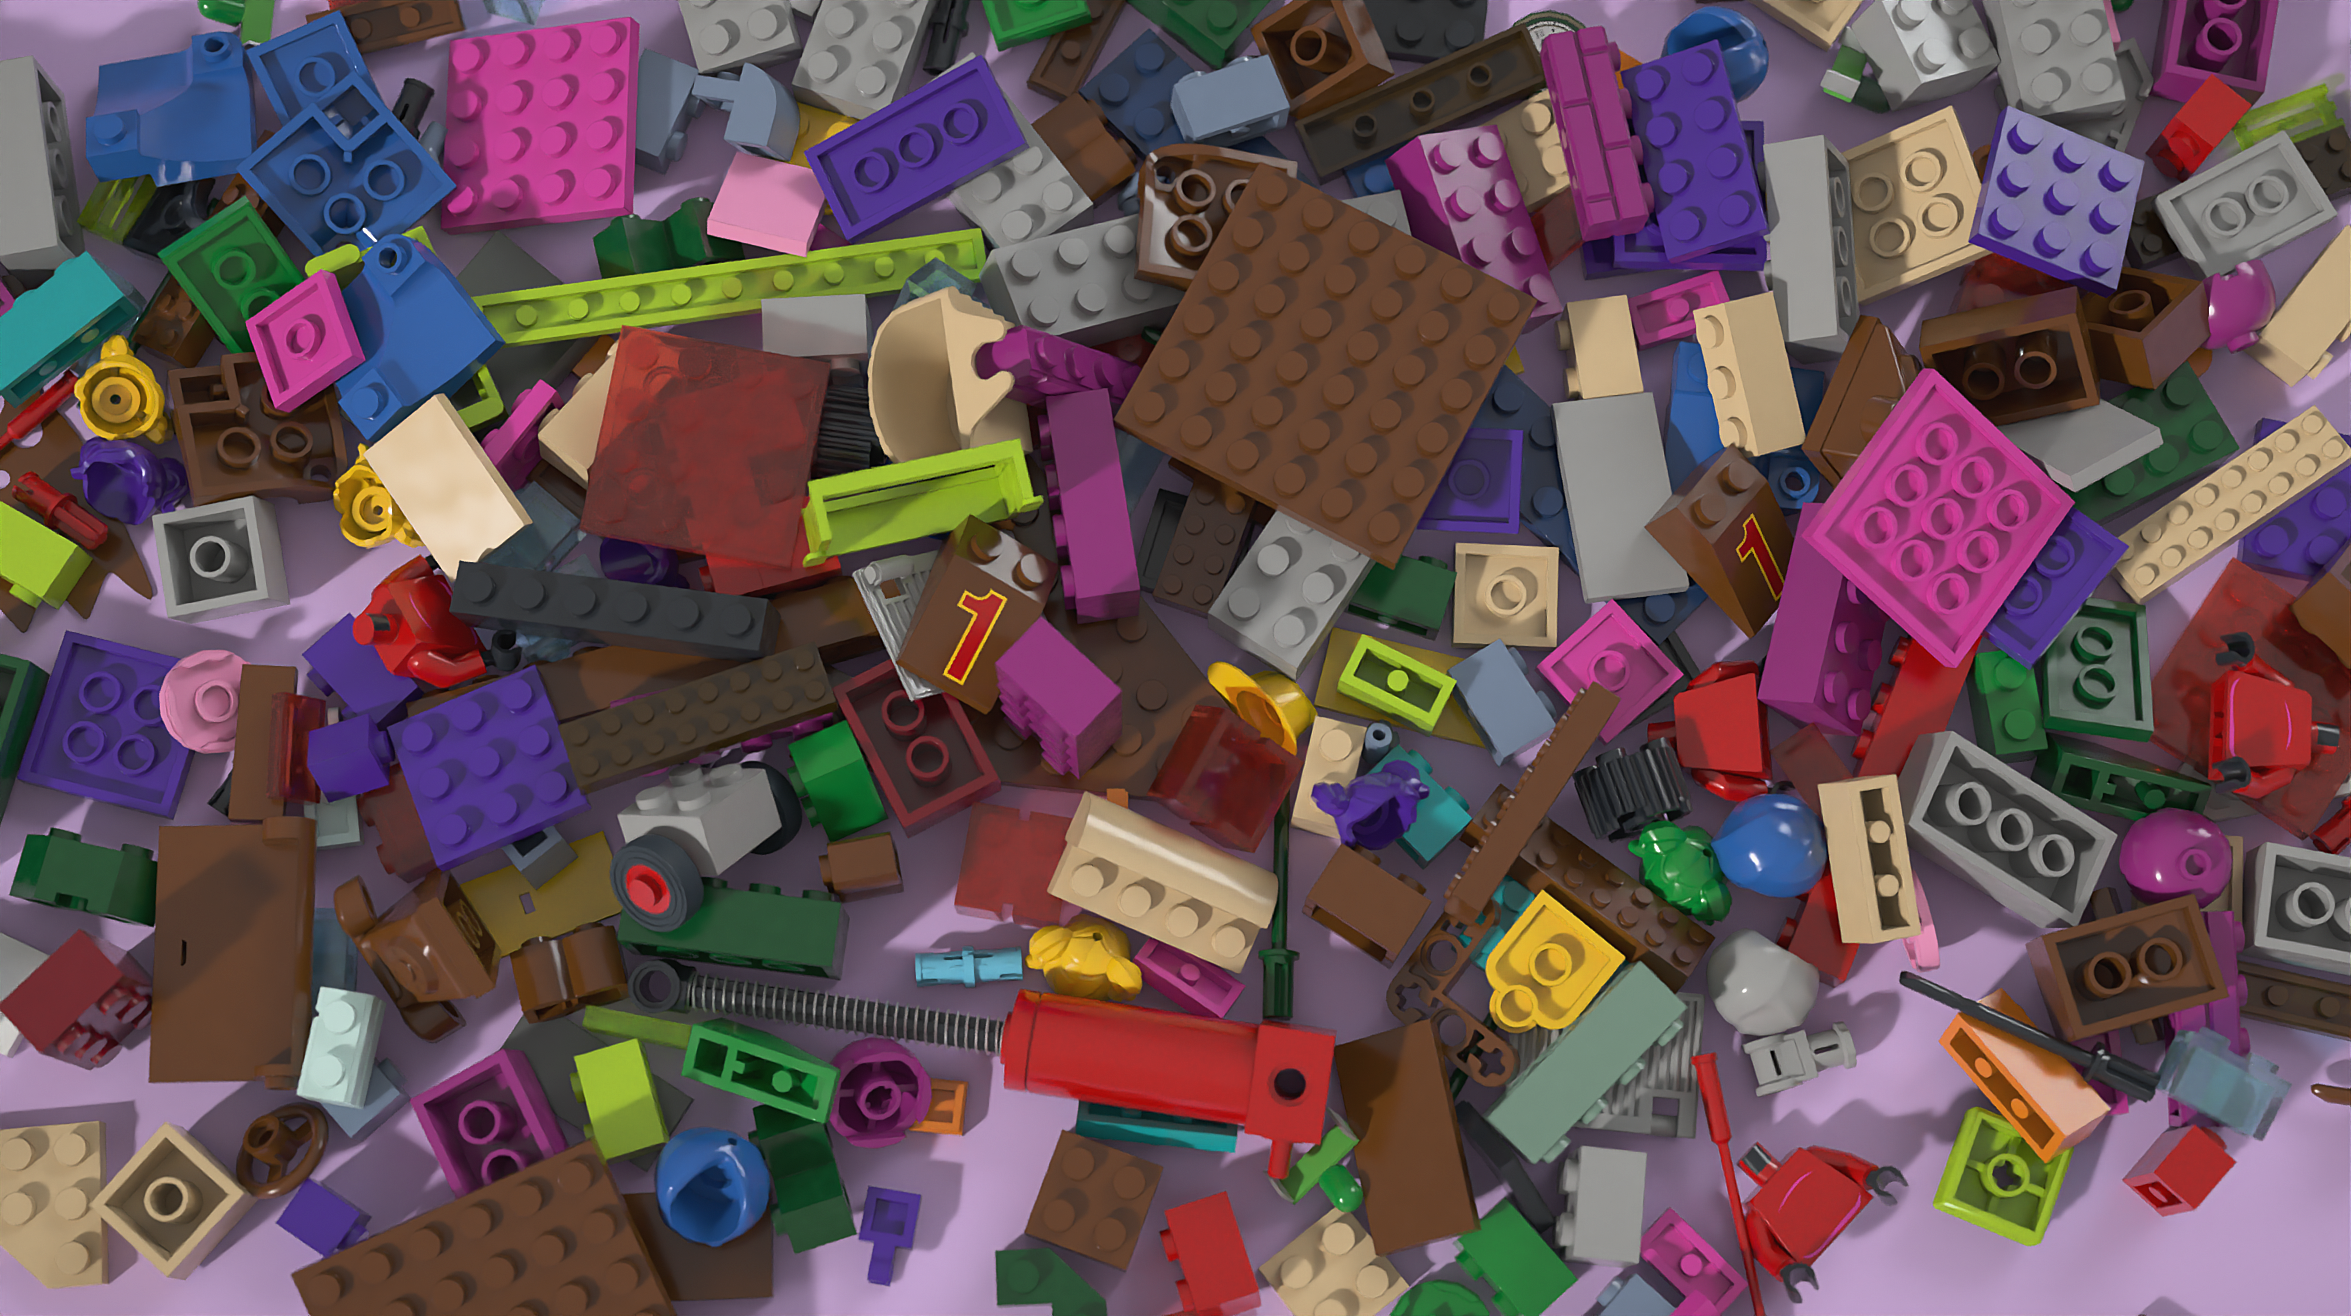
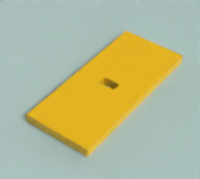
M1333 627L1313 706L1380 723V719L1389 721L1393 727L1417 732L1336 692L1339 679L1362 634ZM1366 635L1445 675L1448 669L1465 660ZM1451 694L1430 736L1486 749Z
M604 831L569 843V846L577 854L578 858L537 890L514 864L459 884L501 950L500 959L520 949L521 944L528 939L540 936H548L554 939L573 932L580 925L599 922L621 913L622 906L618 902L610 882V865L613 855ZM529 893L535 911L526 914L520 896Z

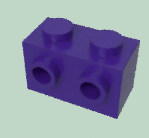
M349 612L302 654L313 667L306 675L327 697L336 691L348 704L340 711L347 720L370 713L380 732L387 731L389 734L387 727L401 722L408 717L406 703L421 699L425 692L412 678L396 676L389 672L374 645H361L357 643L353 636L355 617Z

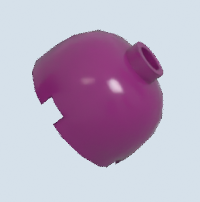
M2256 259L2235 265L2239 274L2237 276L2229 274L2221 277L2218 272L2202 280L2209 306L2208 320L2211 336L2199 346L2200 348L2216 350L2228 347L2230 353L2235 354L2260 341L2257 332L2269 323L2275 310L2276 300L2271 277L2262 260Z
M2169 807L2151 813L2146 818H2140L2132 824L2122 841L2119 858L2121 874L2125 875L2127 884L2132 889L2130 892L2135 899L2147 906L2195 894L2199 909H2203L2221 896L2231 879L2233 865L2229 840L2217 824L2196 811Z
M877 1037L853 1041L839 1050L829 1064L840 1069L841 1073L829 1120L836 1131L845 1136L851 1144L857 1147L874 1149L896 1144L907 1137L904 1133L905 1130L910 1128L916 1120L920 1124L927 1115L932 1099L930 1077L914 1053L892 1039Z

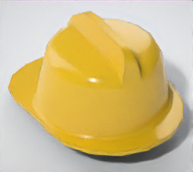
M1216 661L1210 664L1207 671L1209 682L1233 711L1232 714L1253 733L1263 748L1274 758L1286 763L1294 760L1297 754L1296 740L1314 723L1315 716H1318L1317 710L1300 686L1277 671L1264 670L1248 676L1241 669L1226 662Z

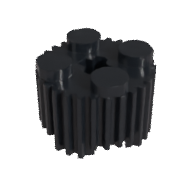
M835 384L831 386L820 385L816 399V416H821L819 433H810L807 447V463H812L810 481L890 465V459L888 455L884 454L879 437L875 432L873 419L870 416L868 389ZM881 488L875 489V490H870V491H865V492H863V493H871V492H875V491H880Z
M1663 737L1645 743L1639 747L1640 753L1636 752L1632 755H1627L1624 747L1612 749L1595 757L1597 765L1589 766L1573 773L1574 786L1590 830L1595 835L1596 840H1602L1607 836L1611 843L1619 840L1623 841L1627 838L1631 839L1641 835L1644 827L1650 823L1663 821L1665 819L1664 814H1667L1669 822L1682 819L1683 816L1689 815L1690 812L1694 811L1690 802V792L1668 738Z

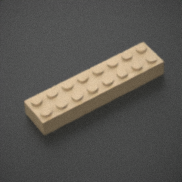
M2313 405L2119 536L2118 539L2128 545L2129 548L2110 573L2135 604L2143 605L2351 464V448L2320 410Z

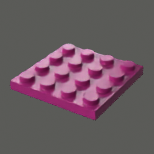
M632 17L450 40L445 125L448 132L445 136L443 171L458 187L442 200L440 229L449 235L633 215L640 24Z
M1922 369L1801 537L1945 667L1957 668L2075 501L1935 369Z

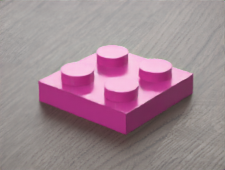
M320 269L245 322L274 407L288 413L365 361L336 276L323 269Z
M541 379L532 390L526 389L517 397L511 408L512 415L500 429H494L489 432L480 444L516 497L528 483L525 477L542 459L538 438V429L542 420L551 410L555 408L561 410L565 405L557 390Z
M1613 599L1539 663L1534 670L1568 707H1570L1580 688L1583 687L1588 690L1593 681L1621 698L1609 721L1597 737L1604 746H1607L1684 675Z

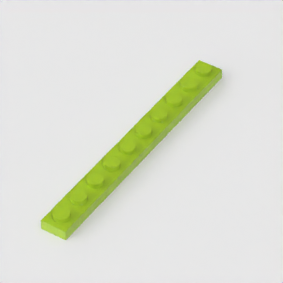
M981 228L808 251L806 257L784 254L471 298L506 342L500 348L503 349L633 331L638 327L647 329L762 313L761 299L865 294L866 298L981 283L979 274L986 262Z

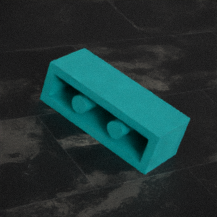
M87 251L79 257H73L64 261L56 269L53 277L39 288L21 294L13 303L12 308L0 317V395L14 408H17L139 313Z

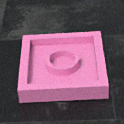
M736 152L707 219V234L806 257L828 201L812 169Z

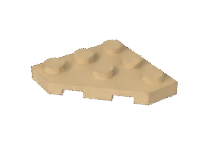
M92 1121L0 1130V1246L48 1289L109 1284L108 1223L89 1206L107 1185L105 1122Z

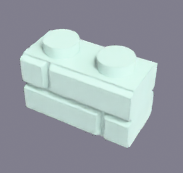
M328 987L320 988L316 1006L319 1016L313 1019L297 1091L298 1096L322 1103L358 1109L364 1108L386 1002L373 995Z

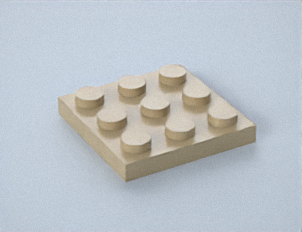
M1952 105L1841 153L1849 162L1858 303L1862 306L1994 253L1968 242L1982 180L1956 110Z

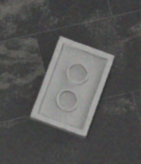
M2285 130L2156 196L2150 203L2198 281H2202L2218 272L2221 277L2237 271L2235 265L2258 260L2331 222L2338 215Z

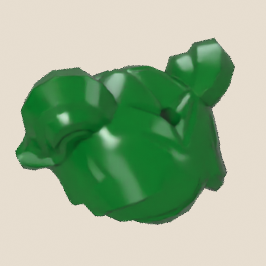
M1665 820L1650 823L1644 827L1639 839L1631 840L1628 844L1629 851L1642 858L1639 865V882L1685 916L1693 915L1698 922L1702 921L1707 926L1714 925L1715 921L1723 922L1730 912L1732 897L1726 886L1728 878L1721 870L1717 856L1711 846L1713 837L1699 826L1688 825L1681 829L1675 823Z

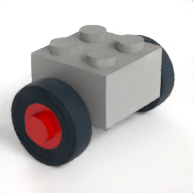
M759 761L727 764L718 768H700L698 763H688L672 769L669 772L668 779L657 787L646 789L637 794L635 797L636 802L617 814L626 845L621 847L611 861L610 882L613 892L626 913L640 925L658 932H667L679 928L696 914L702 904L703 885L700 875L718 876L748 852L757 855L771 854L779 851L794 839L802 824V808L796 791L778 770Z

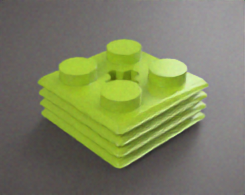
M1979 1106L1968 1109L1964 1113L1933 1200V1207L2025 1246L2039 1245L2042 1243L2074 1152V1147H2071L2045 1164L2005 1117ZM2005 1164L2008 1166L2006 1175L2013 1178V1185L1999 1188L1997 1186V1179L1992 1173L1993 1169L2002 1167Z

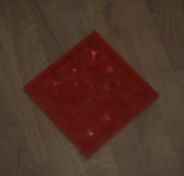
M622 325L580 524L581 532L791 571L831 371L830 363Z
M2232 557L2216 578L2151 679L2154 732L2149 741L2181 762H2186L2195 771L2208 779L2211 684L2227 670H2233L2231 665L2220 666L2215 662L2217 653L2228 652V646L2224 641L2220 640V635L2242 631L2248 633L2254 641L2255 653L2294 682L2296 688L2311 694L2312 721L2336 723L2339 727V743L2336 752L2332 755L2311 752L2309 765L2297 773L2289 785L2259 799L2230 791L2239 797V800L2303 841L2311 835L2351 770V669L2344 666L2336 653L2317 635L2306 631L2299 624L2296 616L2288 610V607L2296 599L2295 596ZM2210 780L2216 785L2224 782V780Z

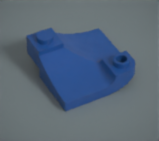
M219 31L192 36L191 46L180 52L99 65L98 95L93 116L86 117V158L99 182L151 174L158 187L239 173L235 168L257 150L252 70L246 51L235 34Z
M354 70L317 102L309 104L235 168L315 257L337 249L338 245L345 241L351 242L359 251L374 246L386 235L403 234L458 187Z
M389 234L381 238L361 258L365 263L361 273L341 292L365 361L335 381L342 397L338 403L365 439L371 442L381 440L434 395L444 393L449 399L506 343L440 259L418 240L401 234ZM397 254V261L395 265L391 267V263L395 255Z
M1680 341L1673 354L1670 398L1666 407L1663 450L1672 494L1699 463L1724 448L1719 435L1720 427L1713 397L1708 388V375L1699 343ZM1790 367L1805 436H1807L1822 402L1824 371ZM1803 444L1747 458L1768 481L1784 516L1800 513L1803 502L1812 503L1818 494L1820 472L1801 449ZM1788 477L1798 479L1802 489L1800 491L1790 490L1786 486L1785 479Z

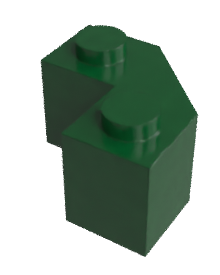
M696 197L684 201L680 205L681 209L663 221L640 219V216L637 214L615 217L611 220L610 226L592 238L602 279L746 259L741 242L707 234V219L715 202H710V199L706 197Z
M50 828L48 835L27 834L9 896L55 909L82 911L127 925L154 927L158 862L152 860L153 850L125 843L122 844L121 851L81 842L82 835L59 828Z
M767 1104L753 1107L756 1130L748 1132L749 1142L757 1146L763 1160H766L774 1181L778 1203L769 1205L777 1235L788 1234L795 1254L857 1235L850 1199L844 1180L839 1173L827 1123L823 1124Z
M1050 1248L995 1250L997 1306L999 1308L1052 1306V1316H1107L1106 1300Z

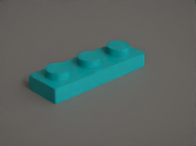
M1079 1101L1075 1134L1100 1140H1118L1146 1143L1155 1146L1165 1145L1235 1153L1238 1125Z

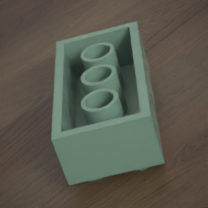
M1641 961L1628 964L1581 1012L1576 1020L1537 1057L1481 1116L1525 1162L1536 1164L1541 1160L1543 1163L1546 1161L1549 1164L1571 1142L1565 1133L1577 1121L1580 1124L1584 1122L1586 1125L1590 1123L1609 1103L1603 1094L1614 1083L1617 1085L1622 1083L1625 1086L1642 1070L1647 1062L1641 1055L1651 1045L1663 1047L1679 1032L1685 1024L1679 1016L1688 1007Z

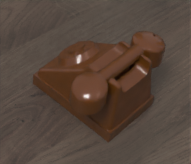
M1859 316L1801 448L1834 490L1913 381L1924 369L1919 359L1915 355L1906 352L1891 329L1883 325L1878 317Z
M436 867L426 873L425 880L379 917H377L367 886L360 875L340 885L334 891V910L342 930L352 939L398 1008L403 1022L420 1039L429 1043H438L466 1026L464 1017L450 1000L465 999L472 996L478 999L496 988L501 950L450 870L442 872Z

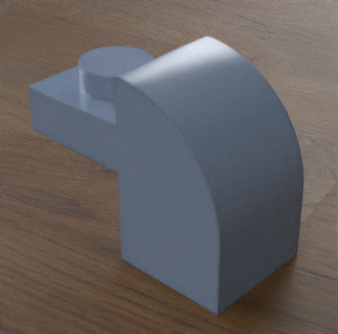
M745 62L741 76L728 72H718L717 78L696 75L691 94L700 98L704 103L717 111L730 112L723 138L725 141L745 154L786 162L791 161L799 131L800 113L795 97L788 88L757 66Z

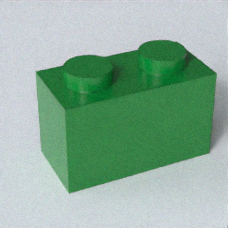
M2002 650L1982 652L1975 655L1965 680L1977 747L2004 764L2032 761L2048 749L2034 668L2032 667L2031 670H2028Z
M847 720L788 744L796 764L786 769L798 798L809 795L800 799L811 827L814 828L822 824L830 842L840 840L889 819Z
M1506 1197L1499 1200L1479 1219L1482 1230L1462 1235L1452 1243L1459 1250L1454 1259L1464 1272L1475 1282L1482 1277L1496 1292L1490 1300L1503 1316H1539L1578 1281V1278Z

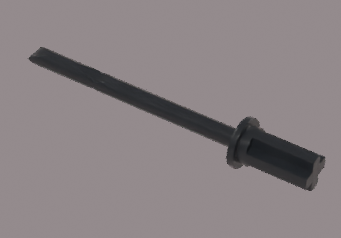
M1908 971L1900 973L1899 983L1904 987L1953 1009L1960 1010L1964 1014L2083 1066L2081 1076L2087 1083L2093 1079L2146 1103L2148 1101L2151 1102L2155 1095L2161 1075L2106 1051L2105 1044L2099 1041L2089 1052L1979 1002L1965 998Z

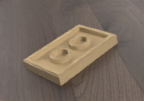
M444 393L434 395L363 454L451 583H454L456 580L459 560L483 563L534 523Z

